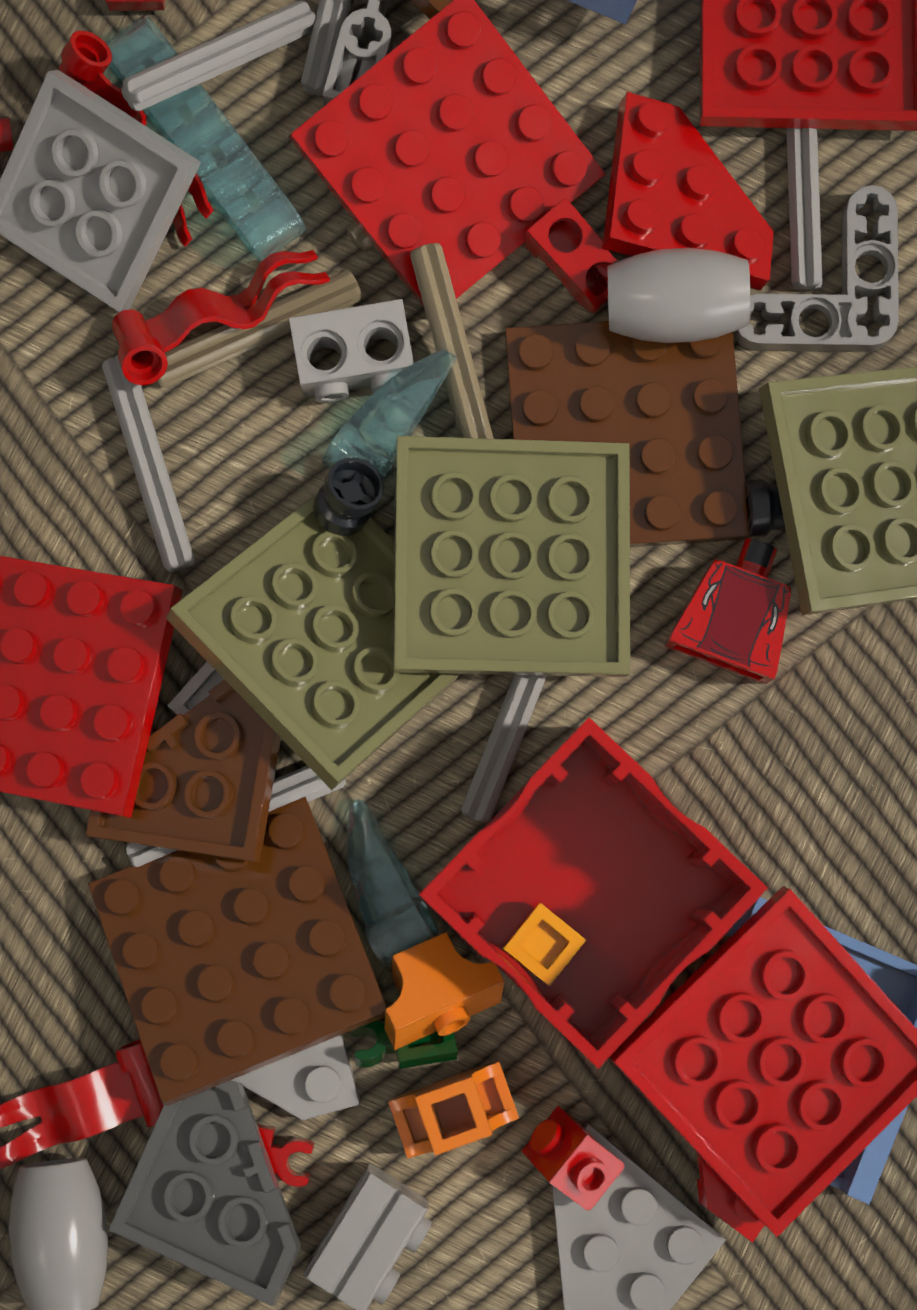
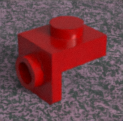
M557 1106L551 1115L535 1128L530 1141L521 1151L550 1184L585 1210H591L624 1169V1163L617 1156L597 1142L574 1117L560 1106Z

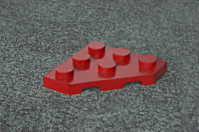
M627 92L619 103L602 248L629 256L661 249L697 248L723 252L748 260L750 288L761 291L770 281L774 235L772 228L679 106Z

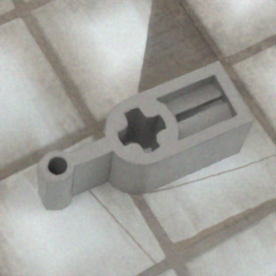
M369 0L367 9L354 11L345 18L340 29L322 95L324 106L393 50L391 28L388 20L385 18V13L395 0ZM367 39L375 40L369 43L367 49L359 48L365 46Z

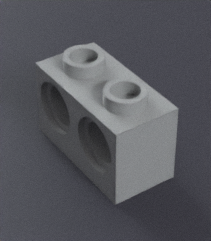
M402 299L289 318L299 381L304 398L315 396L316 402H334L347 398L349 390L371 387L374 393L393 392L404 388L405 381L415 379L414 363ZM387 339L392 341L398 349L390 359L378 361L367 355L366 351L369 345L376 340ZM329 348L340 353L341 359L339 363L330 370H318L311 365L312 357L321 349Z

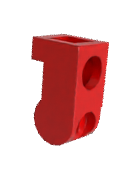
M565 197L526 231L523 237L525 240L523 245L535 258L539 257L582 307L591 313H595L608 302L607 266L616 263L617 260L607 249L602 248V239Z

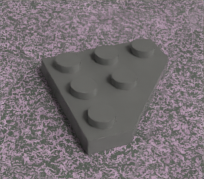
M230 1080L169 1106H163L109 1230L259 1301L274 1306L277 1304L301 1245L243 1085L237 1081Z

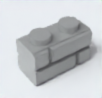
M369 1163L307 1263L303 1275L325 1291L334 1294L339 1300L355 1310H367L372 1300L383 1305L401 1274L393 1269L397 1259L404 1248L415 1253L432 1225V1221L424 1217L429 1208V1201L405 1184L398 1182L394 1177L377 1166Z

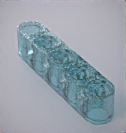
M146 14L105 42L112 53V61L109 65L122 83L125 78L178 55ZM201 84L143 110L166 140L201 161L196 174L203 183L206 194L258 262H261L270 254L277 253L307 231L303 220L294 206Z

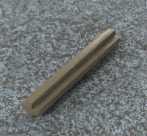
M439 243L419 246L411 251L410 257L459 437L494 439L443 248Z
M344 271L330 277L328 283L312 285L272 303L265 319L254 328L242 330L223 325L165 352L168 366L165 374L157 381L161 387H169L291 332L289 318L340 310L359 302L362 298L361 290L355 276L351 271Z

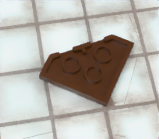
M225 679L208 691L210 695L184 715L178 714L149 737L132 817L127 818L90 810L86 836L260 863L281 737Z

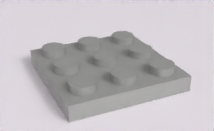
M59 70L48 71L0 179V235L116 311L121 312L130 309L201 161Z

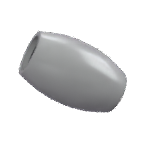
M677 248L640 253L607 266L609 331L642 341L680 343L717 338L749 326L750 273L749 263L746 259L715 250Z
M86 1158L50 1160L19 1167L10 1203L9 1239L16 1283L28 1310H91L99 1304L107 1270V1222L101 1192Z

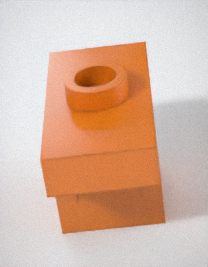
M446 932L393 955L392 979L400 996L393 1005L385 1009V1031L394 1050L434 1032H437L439 1036L452 1034L466 1026L471 1020L470 1016L501 1003L505 981L494 962L474 963L464 959L455 950Z
M499 1060L388 1100L407 1159L434 1152L436 1156L491 1136L492 1131L498 1127L519 1119Z

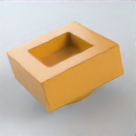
M539 902L503 949L550 986L586 939Z

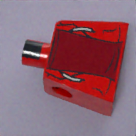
M746 538L735 566L721 560H714L706 570L671 630L664 647L764 684L774 680L778 671L791 597V587L768 578L778 550L765 542Z

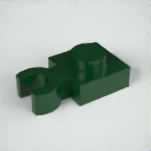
M379 1020L350 1031L351 1037L369 1035L376 1041L375 1045L370 1049L355 1051V1062L358 1067L375 1066L384 1059L386 1054L396 1053L399 1069L457 1059L458 1051L454 1033L439 1036L437 1032H434L394 1050L385 1031V1023H381Z

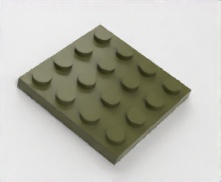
M917 366L768 382L760 387L761 403L802 616L916 600Z
M397 436L395 441L393 672L627 677L630 675L629 443Z
M313 496L170 609L166 619L310 769L333 790L461 674L393 672L394 541L371 517L362 530L353 535L339 536L330 533L315 518L313 510L315 496Z

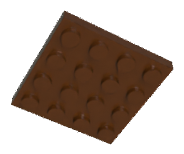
M609 321L505 328L513 439L629 443L630 547L732 541L749 538L750 530L745 495V471L733 332L717 338L696 342L660 343L642 341L609 331Z
M306 797L268 812L260 863L177 850L142 866H130L88 883L161 1102L166 1106L385 1017L387 1005Z

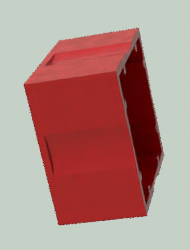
M589 717L419 895L481 956L494 962L530 998L534 1007L599 1069L659 1005L664 993L678 974L701 955L709 952L768 887L705 827L697 824L676 809L663 795L652 776ZM539 902L586 939L550 986L503 949Z

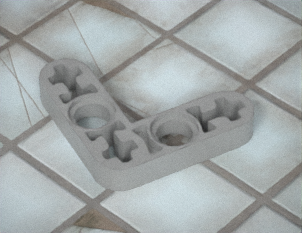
M874 185L864 186L853 193L843 209L842 295L763 293L750 295V315L753 310H760L763 320L780 321L784 314L783 309L790 310L786 325L788 336L781 335L784 324L767 325L762 335L754 334L753 325L749 324V326L733 332V337L738 344L746 349L755 351L871 352L885 346L896 332L899 321L898 209L892 194L883 187ZM865 203H871L873 212L881 213L883 216H880L873 226L872 240L862 242L867 234V220L865 216L857 215L856 213L861 211ZM865 255L878 258L884 265V278L874 283L865 282L859 278L855 270L856 259ZM884 294L885 298L878 296L873 303L874 321L883 322L884 326L878 329L874 337L868 336L867 328L857 325V321H860L866 314L867 297ZM855 295L863 296V297H861V298H859V299H856V298H855ZM808 309H816L824 313L829 322L828 332L820 337H812L805 334L799 326L800 313Z

